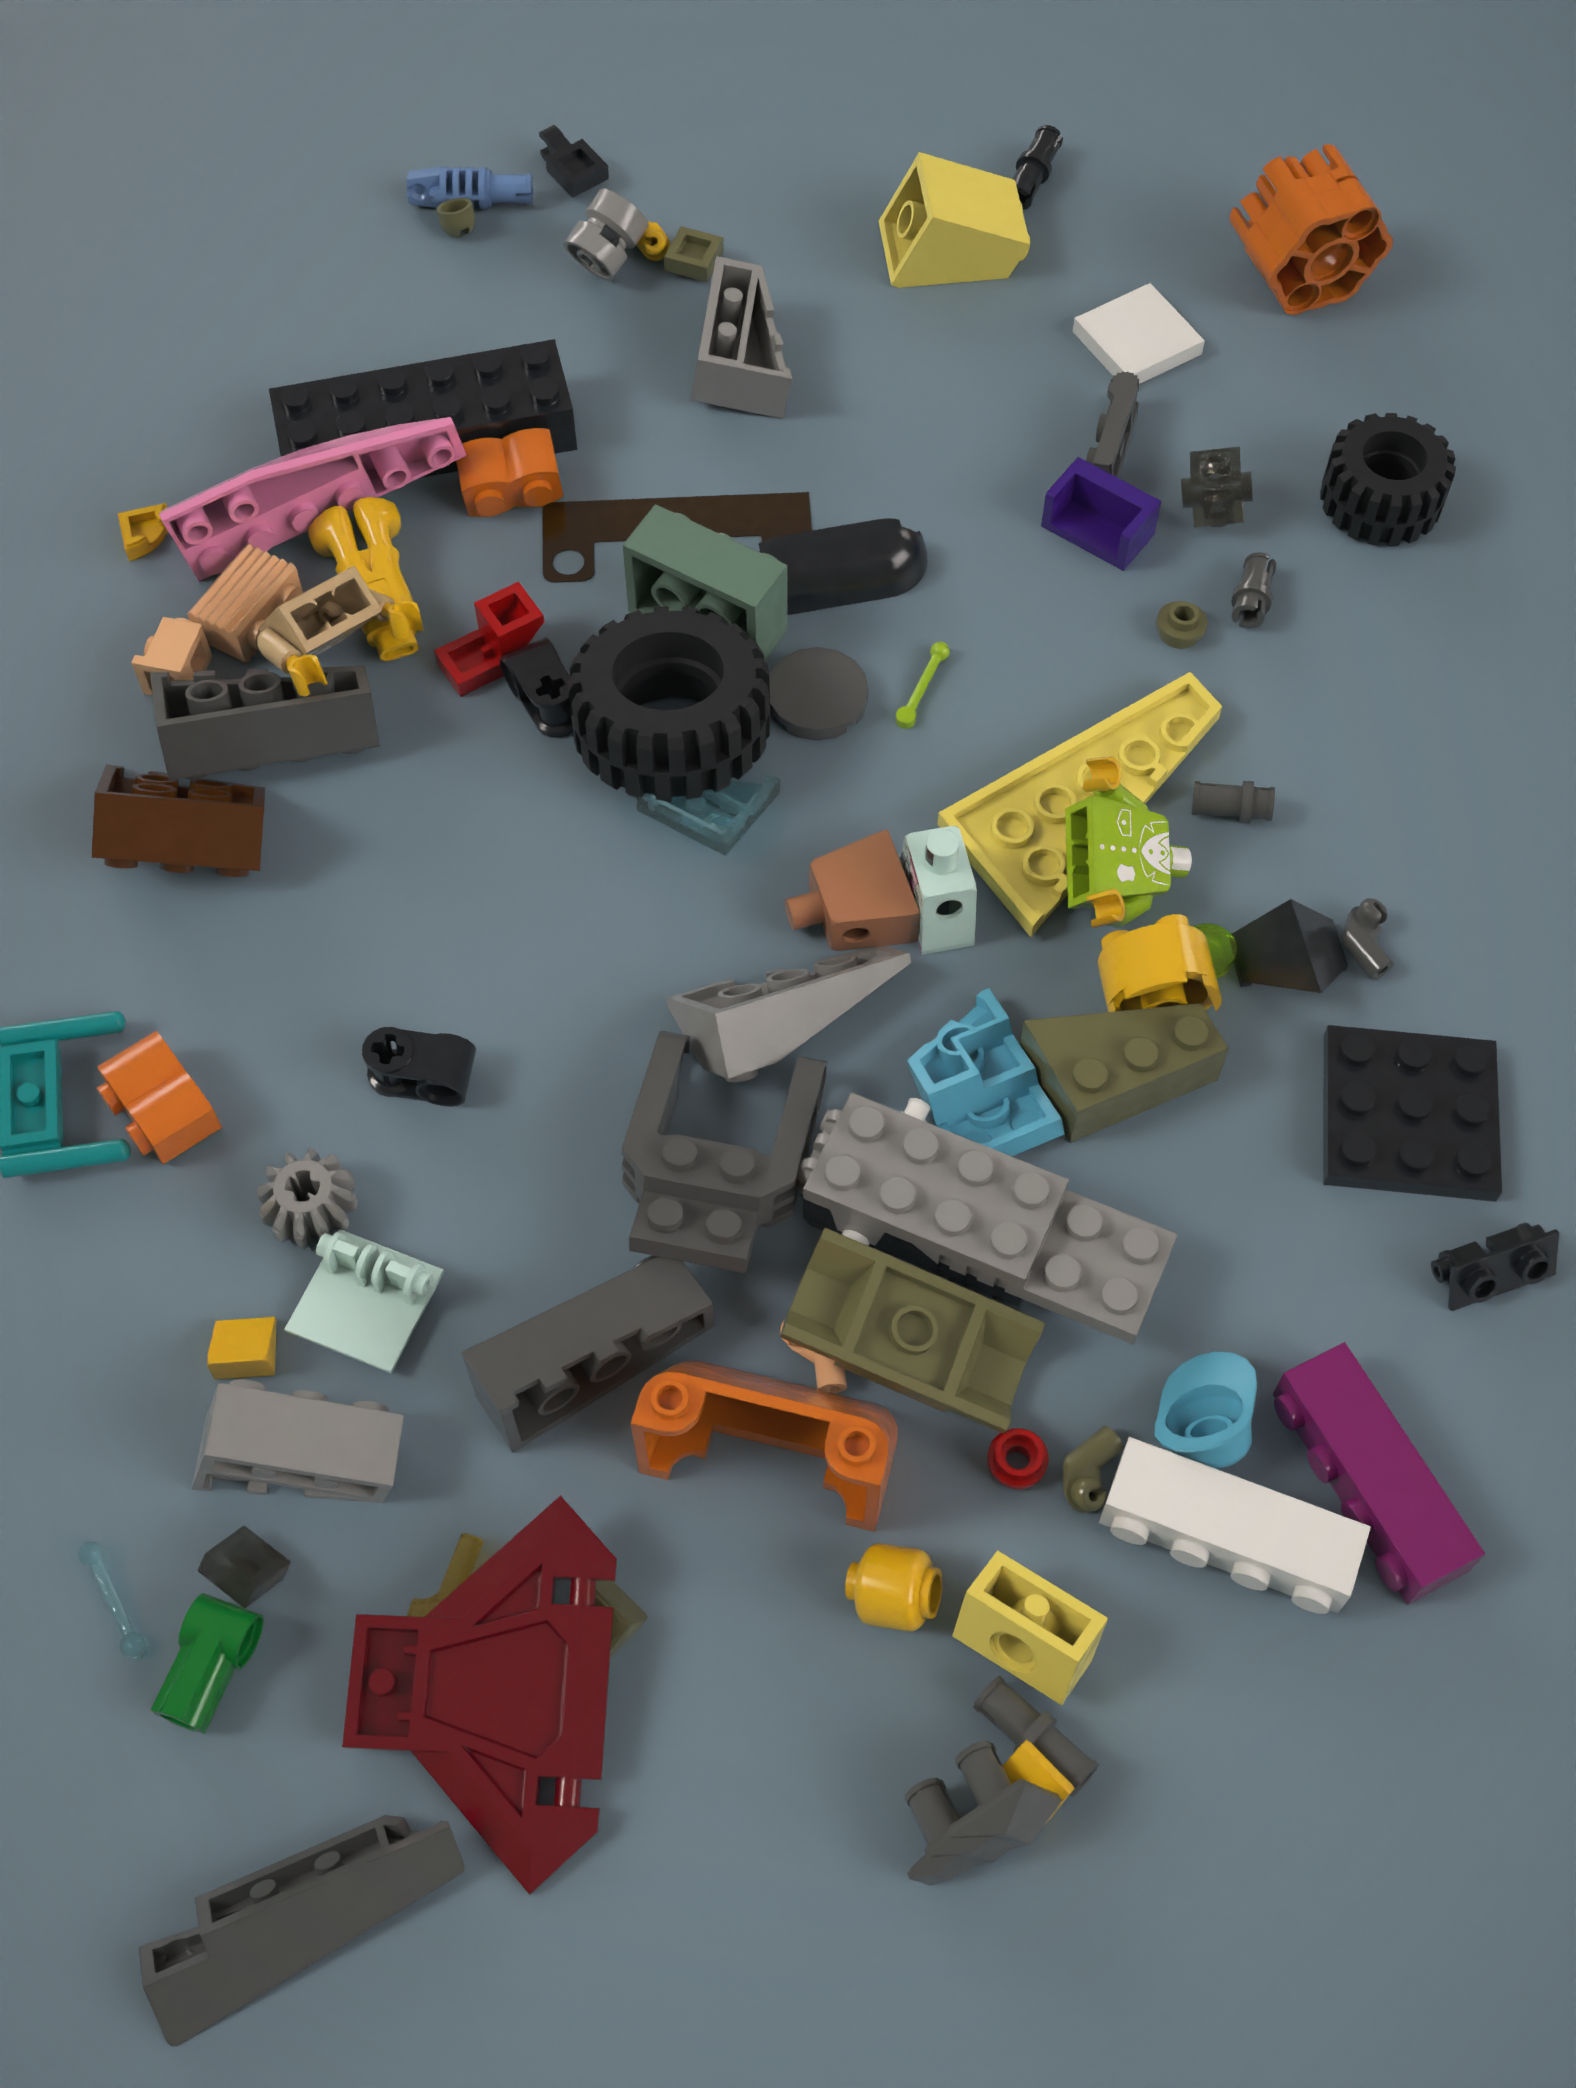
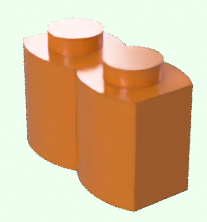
M524 429L509 434L503 439L480 438L462 444L467 456L457 460L456 463L468 516L493 517L515 506L542 507L564 496L549 429Z
M157 1031L97 1066L105 1083L97 1087L99 1094L114 1116L125 1111L131 1119L132 1123L124 1128L143 1156L153 1151L164 1165L222 1128L214 1109L202 1091L185 1071Z

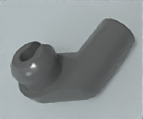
M1367 898L1361 902L1360 906L1352 908L1348 914L1343 933V944L1372 980H1376L1385 975L1393 967L1394 963L1377 943L1381 930L1380 924L1384 923L1387 919V909L1380 901Z

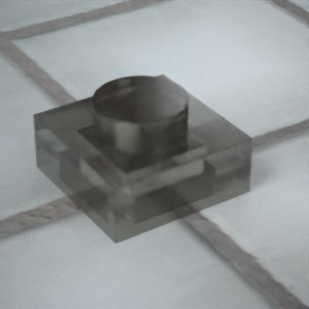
M242 1526L207 1551L197 1571L243 1608H247L284 1579L291 1561L246 1526Z

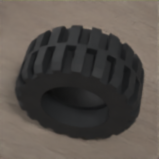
M669 606L654 607V612L642 614L640 610L626 614L624 620L619 623L612 620L602 626L599 630V636L592 634L580 648V653L572 661L569 669L568 693L573 737L577 752L582 755L583 763L596 776L600 774L601 781L616 790L624 787L629 796L643 799L645 795L655 796L657 802H672V797L686 796L687 801L702 797L703 792L711 789L714 793H717L731 784V778L734 777L739 780L753 767L752 762L755 763L761 758L766 748V739L770 736L768 664L764 661V654L758 644L749 639V635L735 623L728 626L727 620L720 615L712 612L708 616L699 614L697 608L683 607L682 611H669ZM664 697H685L700 701L692 706L675 710H657L640 706L648 701Z

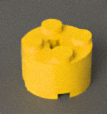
M1180 914L1167 915L1159 919L1154 925L1132 931L1117 930L1108 933L1102 938V951L1099 954L1097 965L1108 1012L1201 1003L1205 1011L1212 1005L1215 1011H1217L1221 1006L1222 997L1207 938L1202 931L1189 925L1186 916Z

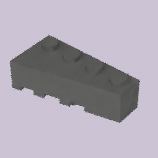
M365 666L322 667L328 684L324 686L320 682H315L307 685L310 691L308 696H300L297 693L291 677H280L276 673L269 672L268 669H248L246 676L242 679H218L216 670L194 671V680L171 681L169 672H150L156 727L169 781L182 778L196 780L208 774L231 770L251 771L262 765L286 761L305 762L316 756L340 752L354 754L366 748L380 746L372 694Z
M652 1255L640 1261L633 1269L461 1353L475 1396L513 1453L714 1327L713 1303L683 1261Z

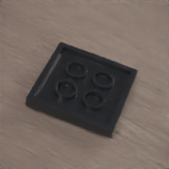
M1328 1025L1324 1033L1323 1185L1496 1202L1502 1193L1496 1041Z

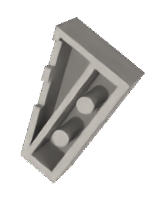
M716 256L690 400L783 419L793 379L790 368H786L782 354L783 341L781 334L777 333L773 320L774 307L762 265Z
M238 1379L231 1381L229 1384L218 1383L205 1418L191 1490L210 1491L213 1479L248 1482V1494L268 1495L269 1484L305 1489L304 1496L306 1498L383 1503L394 1483L404 1415L388 1412L389 1408L373 1401H357L352 1406L328 1402L326 1395L315 1391L298 1390L292 1392L291 1395L267 1391V1387L264 1384L252 1380Z

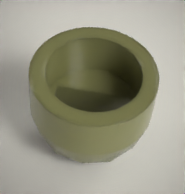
M450 199L441 203L436 208L440 225L449 236L460 238V230H463L465 234L471 233L475 226V213L470 199Z

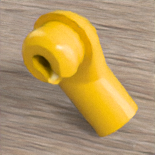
M648 221L649 226L636 246L647 259L659 261L664 258L670 247V241L657 222Z

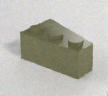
M1201 1003L1024 1020L1020 1039V1046L1036 1068L1038 1084L1062 1118L1064 1133L1070 1143L1217 1081L1229 1049Z

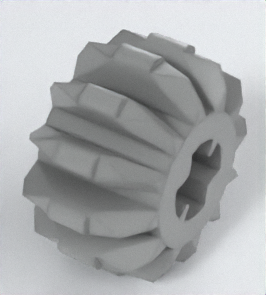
M310 1147L303 1160H296L293 1154L286 1151L284 1157L285 1167L281 1169L267 1166L265 1174L269 1183L257 1186V1197L260 1203L263 1204L260 1207L259 1215L264 1225L273 1227L272 1231L276 1239L284 1243L294 1237L297 1246L305 1250L312 1236H318L320 1239L324 1233L330 1234L329 1230L331 1228L348 1231L350 1222L346 1213L356 1211L358 1206L356 1194L352 1192L356 1183L350 1171H347V1169L342 1170L339 1158L334 1156L333 1153L321 1160L318 1152Z

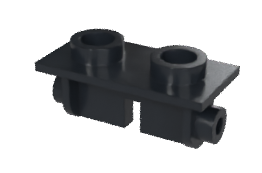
M1525 1222L1515 1228L1486 1237V1247L1490 1250L1487 1254L1476 1241L1452 1250L1441 1251L1438 1259L1431 1262V1270L1439 1283L1446 1281L1449 1283L1448 1308L1450 1311L1474 1303L1485 1302L1496 1295L1527 1284L1538 1283L1547 1277L1555 1275L1559 1232L1555 1229L1545 1233L1539 1224L1531 1226Z

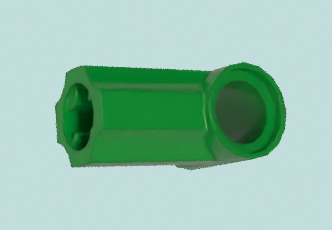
M205 1593L197 1596L188 1609L181 1625L178 1640L181 1648L152 1705L151 1711L177 1726L205 1734L235 1669L241 1670L245 1667L256 1650L263 1630V1615Z

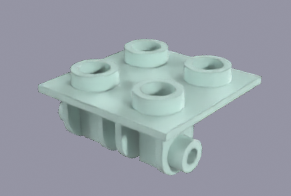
M341 1229L334 1235L324 1233L316 1247V1255L323 1257L284 1330L392 1374L444 1274V1269Z

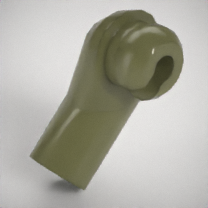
M1108 1426L1100 1428L1070 1452L1063 1461L1064 1497L1074 1510L1081 1513L1096 1511L1105 1503L1106 1490H1102L1101 1468L1124 1449L1119 1436Z

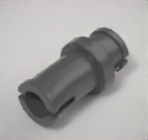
M1252 553L1245 558L1241 583L1234 588L1231 600L1233 606L1232 619L1234 622H1237L1240 619V615H1242L1239 626L1242 628L1252 629L1259 627L1264 621L1265 614L1271 608L1273 595L1270 586L1277 565L1276 561L1271 559L1266 570L1267 561L1270 556L1266 553Z
M1244 780L1242 786L1195 781L1192 815L1239 817V823L1249 824L1251 818L1272 821L1275 787H1254V781Z

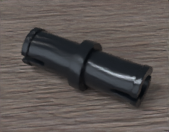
M1040 126L1029 149L1024 151L1016 162L1017 172L1013 180L1016 182L1023 210L1031 206L1040 184L1048 180L1052 171L1051 162L1063 143V137H1058L1061 134L1060 131L1053 126Z

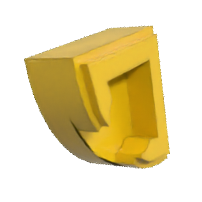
M166 503L117 513L124 548L129 561L141 558L152 552L165 539L168 530L163 524L159 513L168 508Z

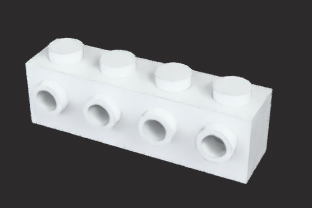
M1129 1437L1099 1520L1100 1524L1111 1527L1110 1532L1115 1537L1125 1542L1136 1545H1144L1146 1541L1171 1550L1170 1555L1183 1564L1198 1568L1206 1567L1207 1564L1231 1573V1579L1241 1586L1259 1591L1267 1590L1269 1587L1292 1596V1602L1298 1607L1318 1614H1326L1329 1611L1338 1614L1351 1597L1371 1526L1132 1437Z

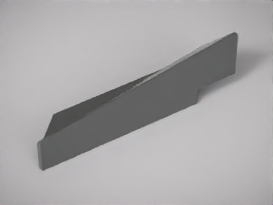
M384 1815L195 1897L198 1927L139 1947L143 1989L167 2043L170 2046H179L460 1875L464 1871L465 1866L449 1822L440 1821L437 1825L420 1832L411 1831L404 1817Z

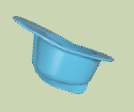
M1217 1351L1197 1355L1182 1363L1168 1377L1162 1390L1158 1416L1155 1422V1438L1162 1447L1172 1450L1177 1455L1218 1470L1233 1465L1246 1456L1252 1444L1251 1419L1257 1391V1377L1253 1366L1246 1358L1235 1353Z

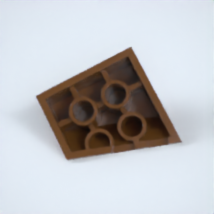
M106 764L94 796L91 858H103L106 866L114 868L138 867V861L160 863V869L174 873H189L194 870V866L215 867L216 874L246 877L249 875V870L260 871L265 787L211 779L190 780V787L179 785V779L169 781L167 773L150 771L148 774L135 776V779L124 777L123 766Z

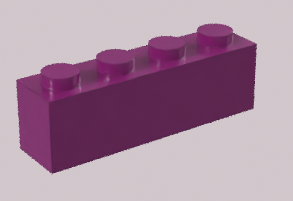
M1343 1342L1283 1373L1273 1392L1276 1413L1288 1430H1296L1308 1449L1307 1459L1314 1474L1321 1482L1325 1484L1329 1482L1342 1502V1515L1371 1526L1367 1543L1377 1557L1375 1559L1376 1568L1386 1586L1393 1592L1399 1591L1406 1604L1409 1605L1470 1572L1485 1555V1552L1347 1344Z

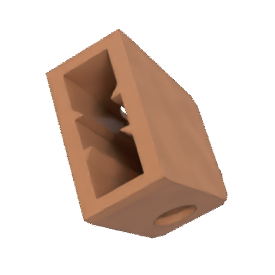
M888 829L814 859L809 864L810 893L784 900L791 929L797 930L821 923L829 947L835 951L908 944L918 941L920 911Z

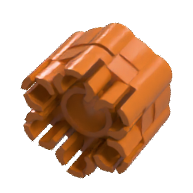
M1325 144L1322 149L1330 162L1329 165H1327L1317 148L1307 153L1302 158L1301 163L1296 157L1287 156L1285 160L1281 156L1271 160L1263 167L1265 174L1259 175L1256 182V188L1260 194L1252 192L1240 201L1251 220L1247 221L1240 209L1233 207L1229 216V221L1246 248L1244 249L1285 313L1289 315L1301 314L1307 310L1321 308L1331 303H1341L1351 298L1360 289L1362 283L1370 276L1379 262L1387 256L1393 246V238L1381 219L1380 210L1337 147L1332 144Z

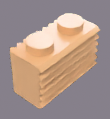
M248 543L187 613L188 618L194 623L202 624L209 646L248 663L251 656L256 655V651L259 650L257 646V638L260 634L259 626L278 606L303 593L297 569L292 562L287 563L283 558L279 560L275 554L271 556L267 551L263 552L259 547L254 548Z

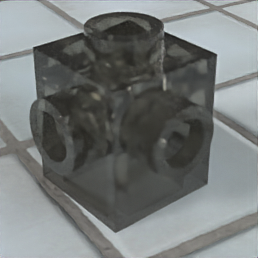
M1240 447L1190 452L1191 478L1181 479L1183 509L1193 508L1194 528L1205 526L1223 527L1228 524L1244 523L1243 502H1253L1251 471L1241 472Z

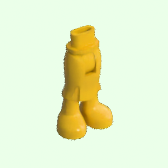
M375 497L360 498L354 502V518L368 549L361 551L358 550L349 514L343 506H333L326 509L314 519L308 528L310 543L314 550L322 557H335L337 562L335 571L337 575L355 566L368 588L392 598L395 604L413 601L399 567V551L393 547L391 541L399 534L401 529V516L393 502ZM372 618L360 627L366 635L368 644L377 649L379 658L382 661H391L408 656L418 650L419 646L415 638L418 630H410L411 637L408 639H396L393 637L390 619L382 622Z

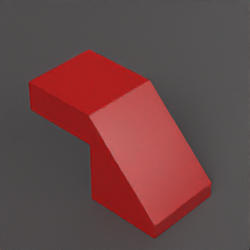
M519 581L474 602L478 629L434 650L436 663L460 697L503 677L499 658L528 645L545 622L544 615Z

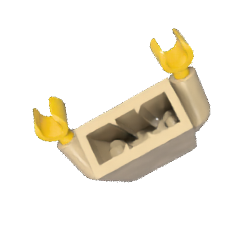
M352 566L278 606L259 626L260 634L257 638V646L267 660L284 673L290 674L300 696H308L310 691L307 685L315 682H320L324 686L328 684L317 655L346 639L372 618L382 622L390 619L393 637L396 639H408L411 637L410 630L423 631L424 629L417 603L405 601L395 604L392 598L368 588L356 567Z

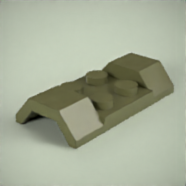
M824 1228L792 1300L780 1337L834 1360L833 1365L942 1412L950 1410L1005 1434L1011 1422V1405L1025 1365L1043 1332L1045 1322L828 1228Z

